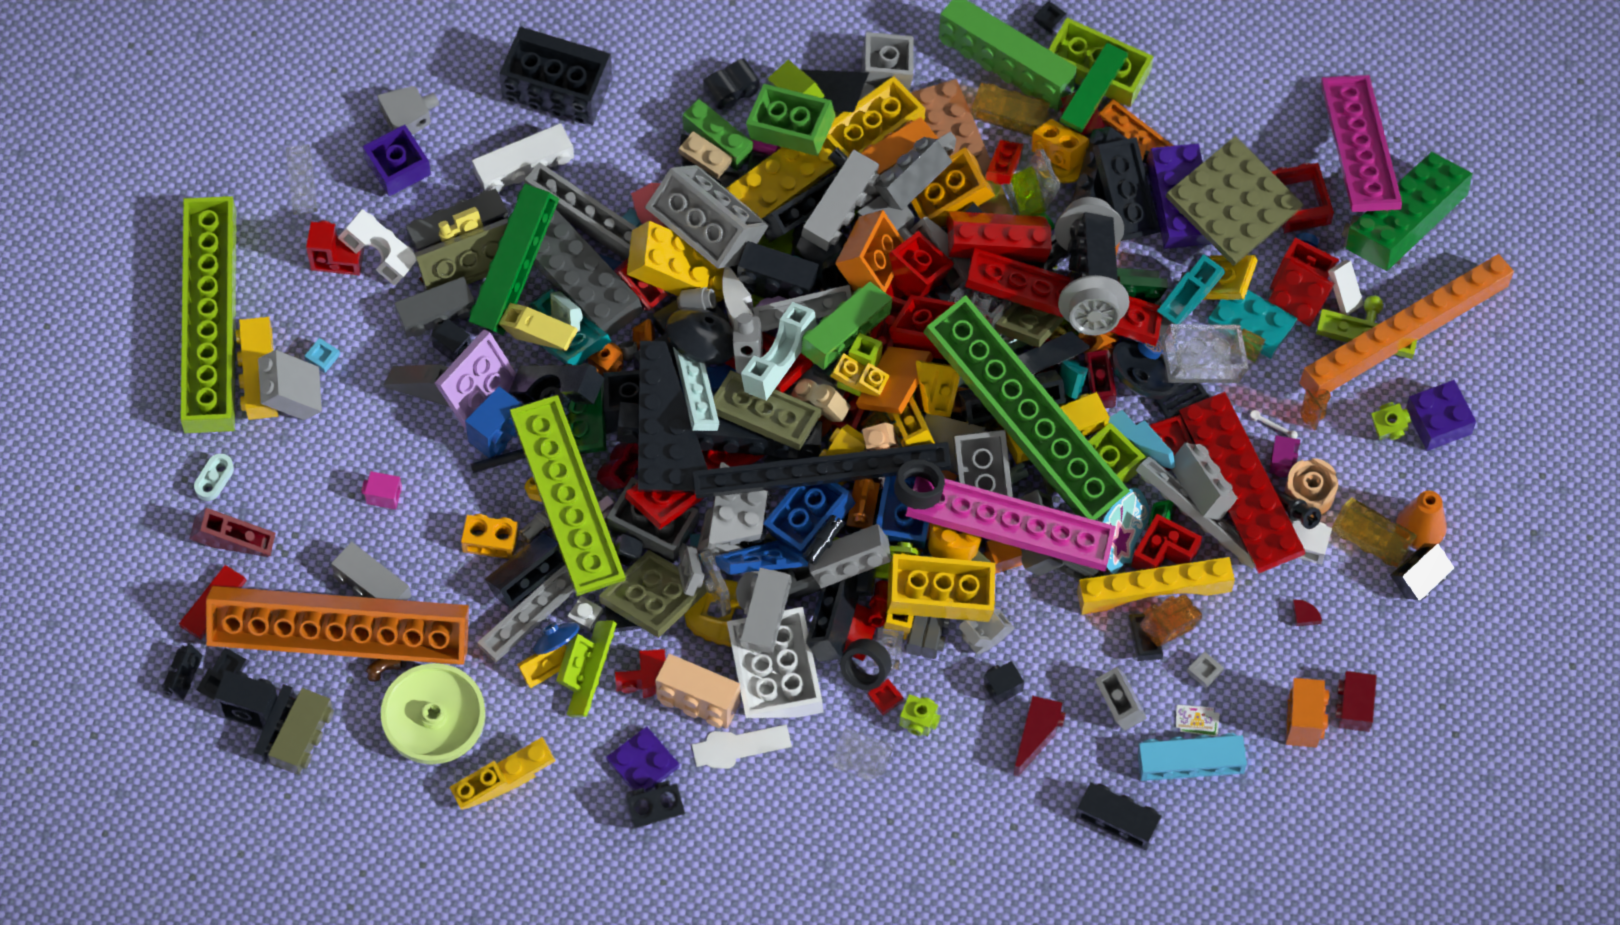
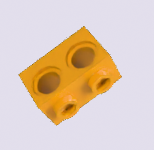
M1049 119L1033 131L1032 152L1069 172L1083 162L1089 138L1053 119Z
M484 514L467 515L461 540L463 552L505 559L512 558L518 537L517 522L506 517L494 519ZM481 530L484 532L482 535L475 536L472 534L474 531ZM500 534L509 535L508 538L503 540L497 538Z

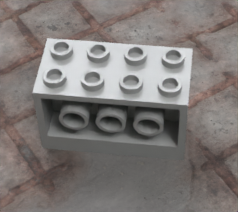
M697 165L670 168L645 206L649 212L717 268L738 265L747 241L757 244L769 226L767 222Z

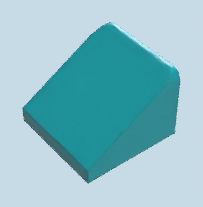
M553 288L543 292L530 303V306L534 310L552 317L551 293L555 292Z

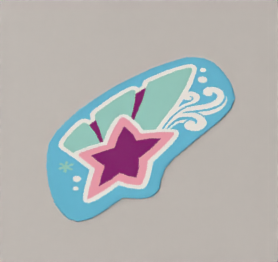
M1138 488L1129 489L1130 492L1109 509L1103 520V523L1116 526L1107 568L1112 574L1117 573L1124 563H1132L1135 544L1149 519L1150 510L1147 500Z

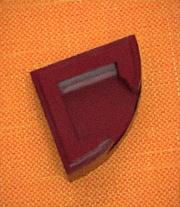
M1293 600L1292 605L1296 626L1322 624V617L1312 604L1303 600Z

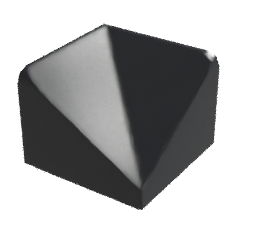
M622 534L613 544L622 565L628 566L641 558L643 541Z

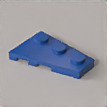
M780 540L715 556V566L730 575L759 571L760 568L775 570L808 566V562L803 559V553Z

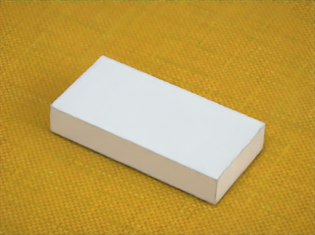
M1344 260L1330 269L1328 272L1331 282L1335 283L1333 289L1340 313L1350 315L1364 305L1350 260Z

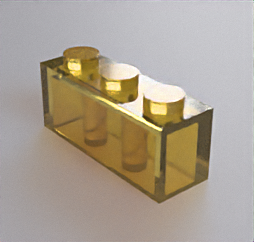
M981 82L972 105L971 114L973 119L1032 137L1033 131L1047 122L1050 103L1040 98L1022 95L1018 91H1008L999 88L995 84Z
M1352 497L1343 505L1332 526V531L1336 532L1340 538L1355 543L1362 551L1372 553L1379 557L1384 564L1396 568L1405 560L1417 537L1415 533Z

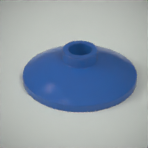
M554 622L547 625L543 629L544 634L533 647L535 654L549 653L569 642L579 631L578 623L568 622L557 625Z

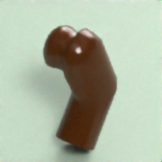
M376 659L367 666V679L376 682L381 679V672L384 670H401L402 660Z

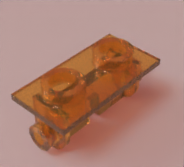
M1309 389L1305 392L1301 417L1307 425H1311L1314 431L1317 430L1319 421L1326 416L1327 403L1331 398L1330 392L1326 389H1320L1313 394Z

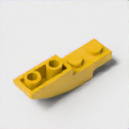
M541 737L500 762L496 763L493 761L449 788L460 809L464 810L521 786L535 778V773L556 760L545 739Z

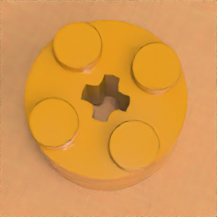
M932 523L927 546L933 557L971 561L978 552L982 537Z

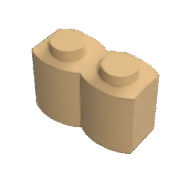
M800 379L791 393L792 397L822 409L821 416L832 422H841L851 407L832 386L826 384L818 385L811 379Z

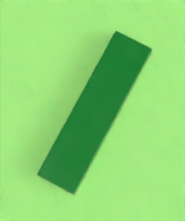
M1106 43L1061 116V123L1082 133L1128 57L1127 52Z

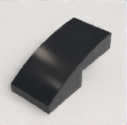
M225 647L214 667L207 670L196 690L215 701L214 697L225 670L243 672L249 661Z

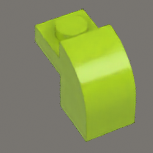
M859 333L849 350V357L864 366L869 362L877 367L881 359L882 342ZM839 381L837 382V387L857 396H860L862 393Z

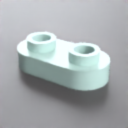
M216 454L212 456L194 483L196 495L201 500L211 501L217 498L230 479L234 466L228 455ZM219 467H225L224 471H217ZM207 487L212 488L210 492L204 491V489Z

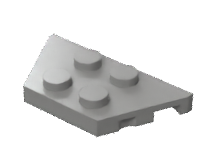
M721 462L719 468L730 466ZM758 491L714 496L707 549H714L716 545L724 543L734 545L742 541L759 540L762 535L768 492Z

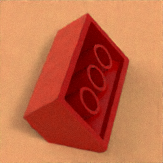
M958 211L947 212L949 257L971 258L974 248L1015 261L1046 263L1052 250L1051 226L1045 217Z

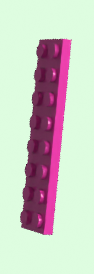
M1370 75L1322 77L1321 87L1351 211L1365 212L1401 209L1402 200Z
M916 477L913 490L929 492L934 490V487L927 479ZM945 479L942 496L936 505L928 509L908 507L905 515L1101 571L1106 570L1116 526L949 479Z

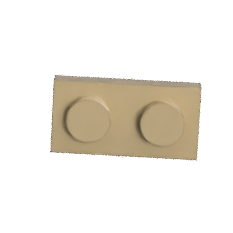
M695 132L689 135L678 150L680 155L717 179L728 168L733 157Z

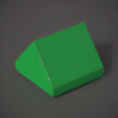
M1171 500L1153 503L1148 526L1150 527L1156 514L1173 521L1175 513L1174 503Z

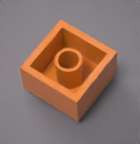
M1293 679L1288 695L1286 745L1317 748L1319 740L1324 739L1325 730L1328 727V714H1325L1326 705L1328 706L1329 690H1325V680Z

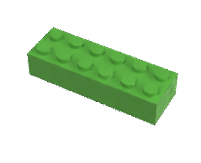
M951 0L941 12L939 39L945 46L958 50L965 58L979 63L986 71H992L1000 76L1004 82L1020 88L1025 95L1033 96L1043 106L1058 112L1063 105L1061 98L1074 92L1077 70L1075 65L968 0Z

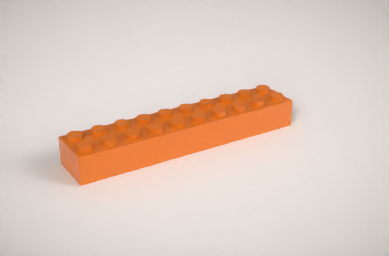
M212 586L207 597V646L464 665L468 652L469 605Z

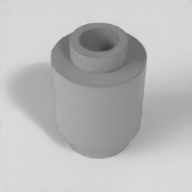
M706 287L682 290L677 298L678 308L680 310L685 308L714 309L716 307L715 293L713 289H707Z

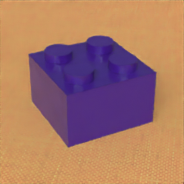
M405 124L362 146L367 165L388 197L431 175L428 158Z
M1455 380L1409 396L1405 408L1426 451L1472 435L1477 422Z

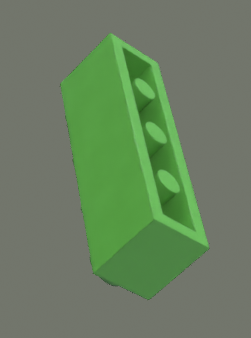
M871 282L867 283L863 288L859 287L852 297L846 302L842 301L832 314L824 316L813 330L809 329L802 337L801 353L823 370L826 369L852 347L859 333L866 335L891 313L892 297Z

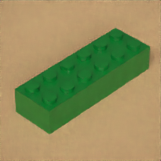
M1431 151L1397 183L1402 200L1401 209L1366 211L1349 227L1346 249L1379 268L1388 271L1469 194L1473 173Z

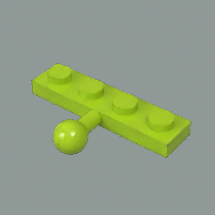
M1375 295L1366 298L1364 301V309L1367 312L1365 320L1322 309L1316 335L1343 342L1353 340L1379 324L1375 323L1376 315L1383 310L1384 304L1382 299ZM1417 340L1413 341L1411 345L1398 350L1394 355L1413 359Z

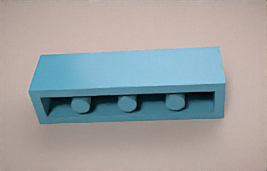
M1226 733L1220 737L1212 738L1208 735H1200L1195 737V739L1185 740L1183 737H1174L1169 739V741L1148 739L1143 741V743H1139L1137 751L1141 781L1244 774L1247 766L1243 735L1236 736L1234 733Z

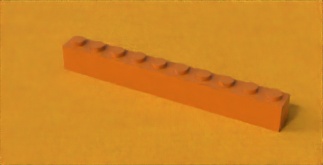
M1500 254L1495 255L1304 368L1299 383L1314 401L1318 400L1394 355L1403 347L1411 345L1413 341L1421 339L1507 288L1514 273L1513 269Z

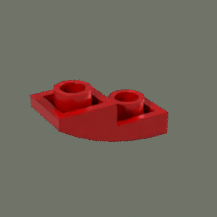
M860 604L856 605L844 652L853 641L858 639L872 640L876 627L871 626V623L868 622L871 609ZM855 654L853 657L864 661L866 655Z

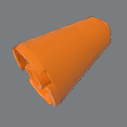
M1428 490L1420 493L1397 516V534L1400 535L1407 546L1416 550L1424 543H1440L1446 534L1447 523L1442 498L1434 491Z

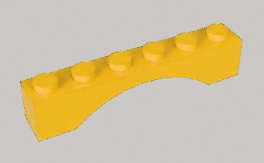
M1230 557L1080 579L1077 595L1081 614L1084 615L1108 611L1132 601L1159 595L1199 594L1209 596L1232 592L1235 578Z

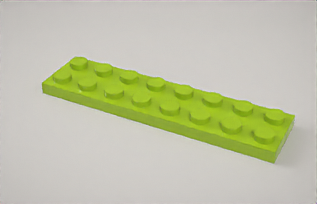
M558 395L511 409V419L554 536L559 544L560 552L576 596L625 581V574Z

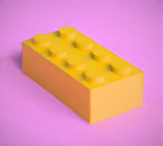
M648 221L632 230L627 275L676 296H680L682 290L706 287L707 289H713L716 303L724 300L723 273L725 267H715L675 232L652 221Z
M893 554L888 569L887 613L982 622L990 621L995 605V563Z

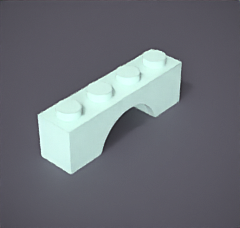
M795 302L791 303L780 318L778 333L770 350L761 358L754 355L741 372L745 393L767 401L801 353L803 335L809 329L813 330L817 326L813 309Z

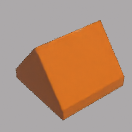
M650 319L632 328L633 341L637 342L638 351L640 350V341L655 340V328Z

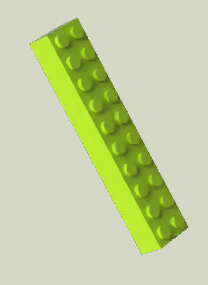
M233 196L183 198L181 423L184 433L235 431L236 206Z

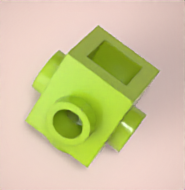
M1393 402L1386 403L1379 407V411L1371 413V419L1379 441L1389 437L1391 440H1396L1405 436L1404 432L1408 431V423H1411L1407 409L1402 410L1400 403L1396 405ZM1391 419H1393V420H1395L1396 422H1395V423H1390V422H1388V421L1391 420Z
M909 694L900 715L899 726L906 728L913 735L928 737L931 729L936 730L941 715H938V705L930 698H919Z

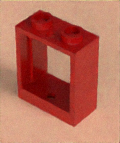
M1319 162L1312 164L1302 163L1291 168L1280 167L1271 171L1284 185L1312 181L1319 207L1299 210L1282 225L1284 233L1331 225L1334 211Z

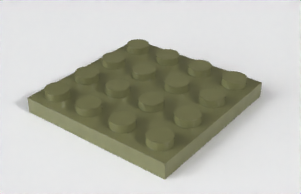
M1236 136L1168 191L1165 196L1233 266L1301 210L1304 205Z

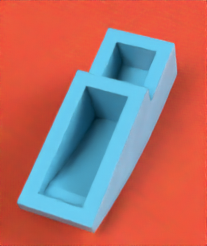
M1123 410L1109 418V423L1111 422L1146 456L1145 460L1150 456L1162 467L1169 469L1176 467L1173 452L1145 420L1136 425Z

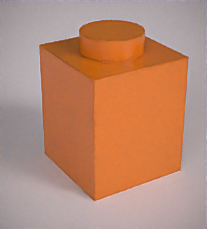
M994 540L986 542V550L983 552V555L992 563H995V574L1022 565L1021 548Z

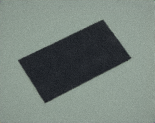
M800 69L817 84L824 94L823 98L831 100L833 109L836 112L855 111L869 72Z

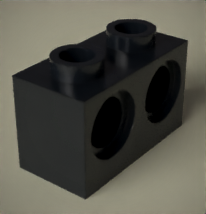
M668 780L654 784L656 790L645 792L644 788L629 792L630 797L625 798L633 829L685 814L677 784L671 785ZM665 792L670 793L674 798V802L669 808L663 807L660 803V796ZM638 800H645L648 803L649 809L644 815H639L635 811L634 806Z

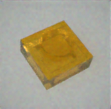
M1243 329L1233 352L1256 362L1266 339Z

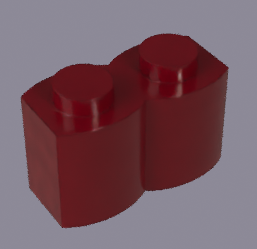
M619 442L612 450L610 460L600 467L596 480L609 491L625 487L631 477L634 478L636 468H638L639 443Z

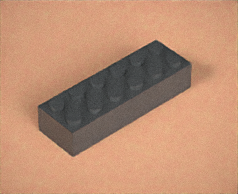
M555 209L533 265L557 291H560L581 309L582 315L605 331L609 337H612L643 313L640 299Z

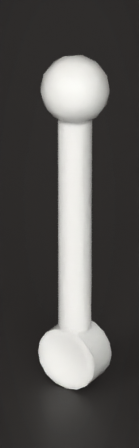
M1253 410L1251 412L1250 418L1252 421L1259 420L1288 435L1289 438L1296 439L1298 437L1296 431H1289L1260 416L1259 411Z

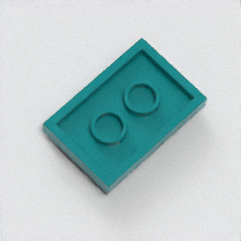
M1247 289L1244 300L1221 299L1209 316L1207 323L1267 358L1272 359L1296 324L1297 318Z
M582 315L580 331L576 333L567 351L543 345L540 346L564 364L581 365L586 358L603 350L611 342V339L605 331Z

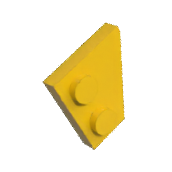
M916 360L924 412L931 415L951 417L960 380L959 374L951 365Z

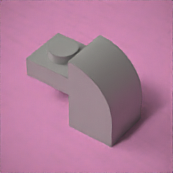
M994 608L989 622L964 620L958 626L963 632L961 634L962 638L976 654L988 651L1015 629L1002 611Z

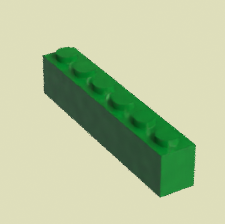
M524 184L523 189L518 193L514 211L508 218L505 233L499 240L496 255L489 264L487 277L480 286L479 297L470 311L469 322L504 336L506 330L499 325V322L509 304H517L560 198L548 191Z

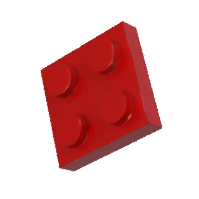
M1291 259L1268 302L1293 315L1298 321L1308 327H1311L1335 283Z

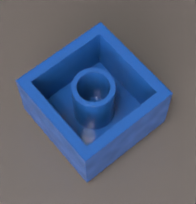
M498 386L465 420L468 442L487 458H492L496 454L500 455L507 447V443L513 437H518L511 419L510 410L521 407L522 404Z

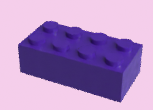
M1199 143L1151 148L1146 163L1164 249L1210 245L1211 243L1165 197L1168 191L1203 163Z

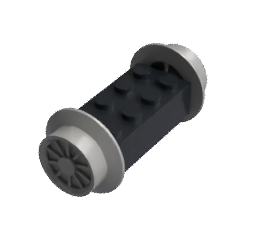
M1085 197L1073 201L1059 216L1055 224V237L1058 243L1071 254L1068 269L1072 271L1069 284L1062 290L1059 296V310L1075 330L1086 335H1101L1111 331L1117 326L1119 320L1126 314L1129 307L1128 293L1124 286L1118 282L1116 246L1123 237L1124 223L1121 216L1107 202L1094 197Z

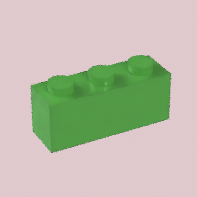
M700 99L682 114L683 129L689 134L695 132L733 157L732 163L729 165L732 169L739 170L750 159L753 151V142Z

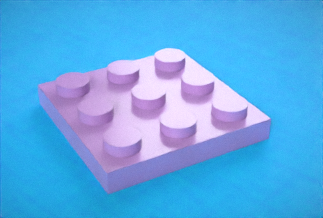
M483 330L437 379L435 385L466 430L465 420L498 386L509 393L516 372L491 333Z

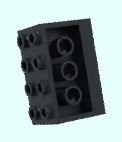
M519 26L499 73L502 98L513 104L520 103L526 105L533 110L550 112L556 117L573 119L579 124L593 125L613 78L611 53Z

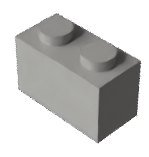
M1118 667L1095 679L1116 722L1124 731L1147 719L1127 677Z

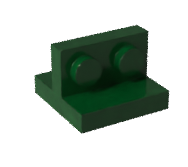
M1117 268L1118 282L1124 286L1128 296L1161 306V297L1168 288V280L1160 278L1159 271Z

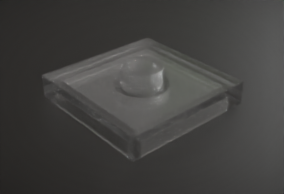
M711 551L702 552L701 561L705 577L704 584L708 593H712L723 617L731 612L729 591Z

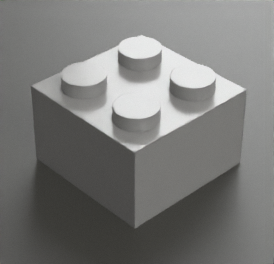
M866 32L862 47V72H869L866 84L872 85L876 89L894 76L910 91L913 78L914 36Z

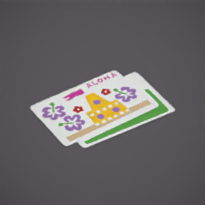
M1177 705L1176 728H1180V732L1217 737L1220 714L1214 712L1213 707Z

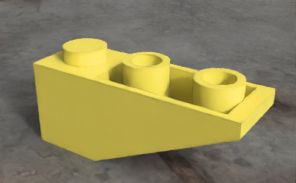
M513 303L509 304L499 322V325L517 340L567 351L578 331L574 326L529 307Z

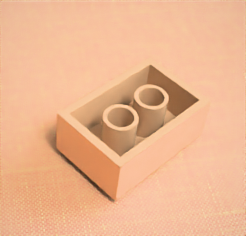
M668 654L656 678L657 699L661 704L669 708L675 706L682 709L690 717L697 718L698 716L703 718L708 724L716 728L722 726L728 729L741 703L740 683L672 654Z

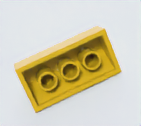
M893 76L858 101L854 112H843L837 116L825 140L834 150L839 147L847 157L850 156L853 150L862 153L868 145L877 144L888 133H895L900 130L908 121H915L920 117L925 121V107Z

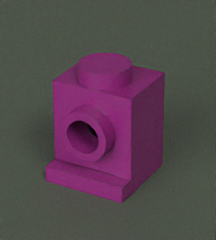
M1275 436L1269 473L1282 478L1288 477L1291 467L1297 463L1301 439Z

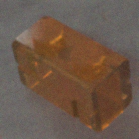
M1186 594L1177 598L1170 596L1161 606L1158 607L1154 604L1145 611V618L1141 622V628L1147 635H1150L1151 640L1158 647L1194 630L1203 618V614L1196 606H1193V602Z

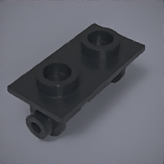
M188 643L187 646L182 645L180 649H177L171 667L177 669V671H169L162 684V688H164L162 692L164 694L172 696L174 693L182 701H184L191 687L192 680L203 656L191 643Z

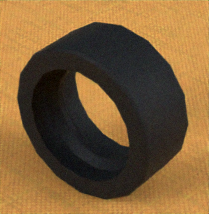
M914 459L900 466L894 483V492L898 500L904 505L913 509H928L939 502L945 486V478L940 468L926 460ZM909 477H922L932 483L934 490L929 492L912 490L905 483V479Z
M858 639L847 647L839 665L841 674L853 687L861 690H872L878 688L885 681L890 673L892 662L890 654L879 642L871 639ZM864 654L872 658L879 667V673L871 675L860 671L853 662V655Z

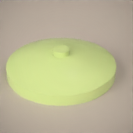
M424 664L402 673L389 686L381 705L382 727L391 746L407 759L423 764H441L459 758L477 742L485 724V704L479 687L465 672L445 664Z

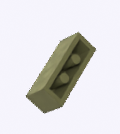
M301 688L268 754L272 765L300 775L303 768L306 769L312 758L310 753L314 745H319L323 736L322 729L325 723L328 724L334 714L330 698Z

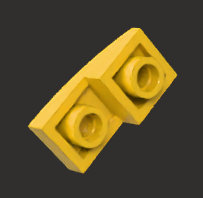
M844 353L839 357L830 377L853 389L876 397L880 396L890 376L869 362L864 366Z

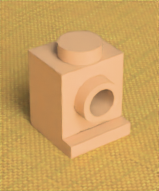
M882 423L862 429L868 450L899 448L894 425Z

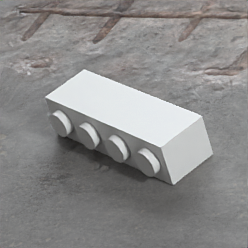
M560 123L472 160L473 172L483 191H490L496 188L497 192H499L504 187L513 183L523 182L539 162L548 168L568 163L574 158V150L568 135Z

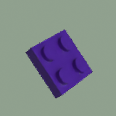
M647 726L606 757L607 762L632 791L644 788L645 792H648L655 787L654 784L660 783L680 768L679 762Z

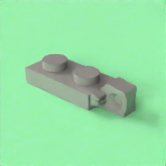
M682 543L679 550L681 562L678 566L682 588L685 594L694 596L697 587L700 588L703 584L704 573L701 570V560L698 557L697 547L687 546Z

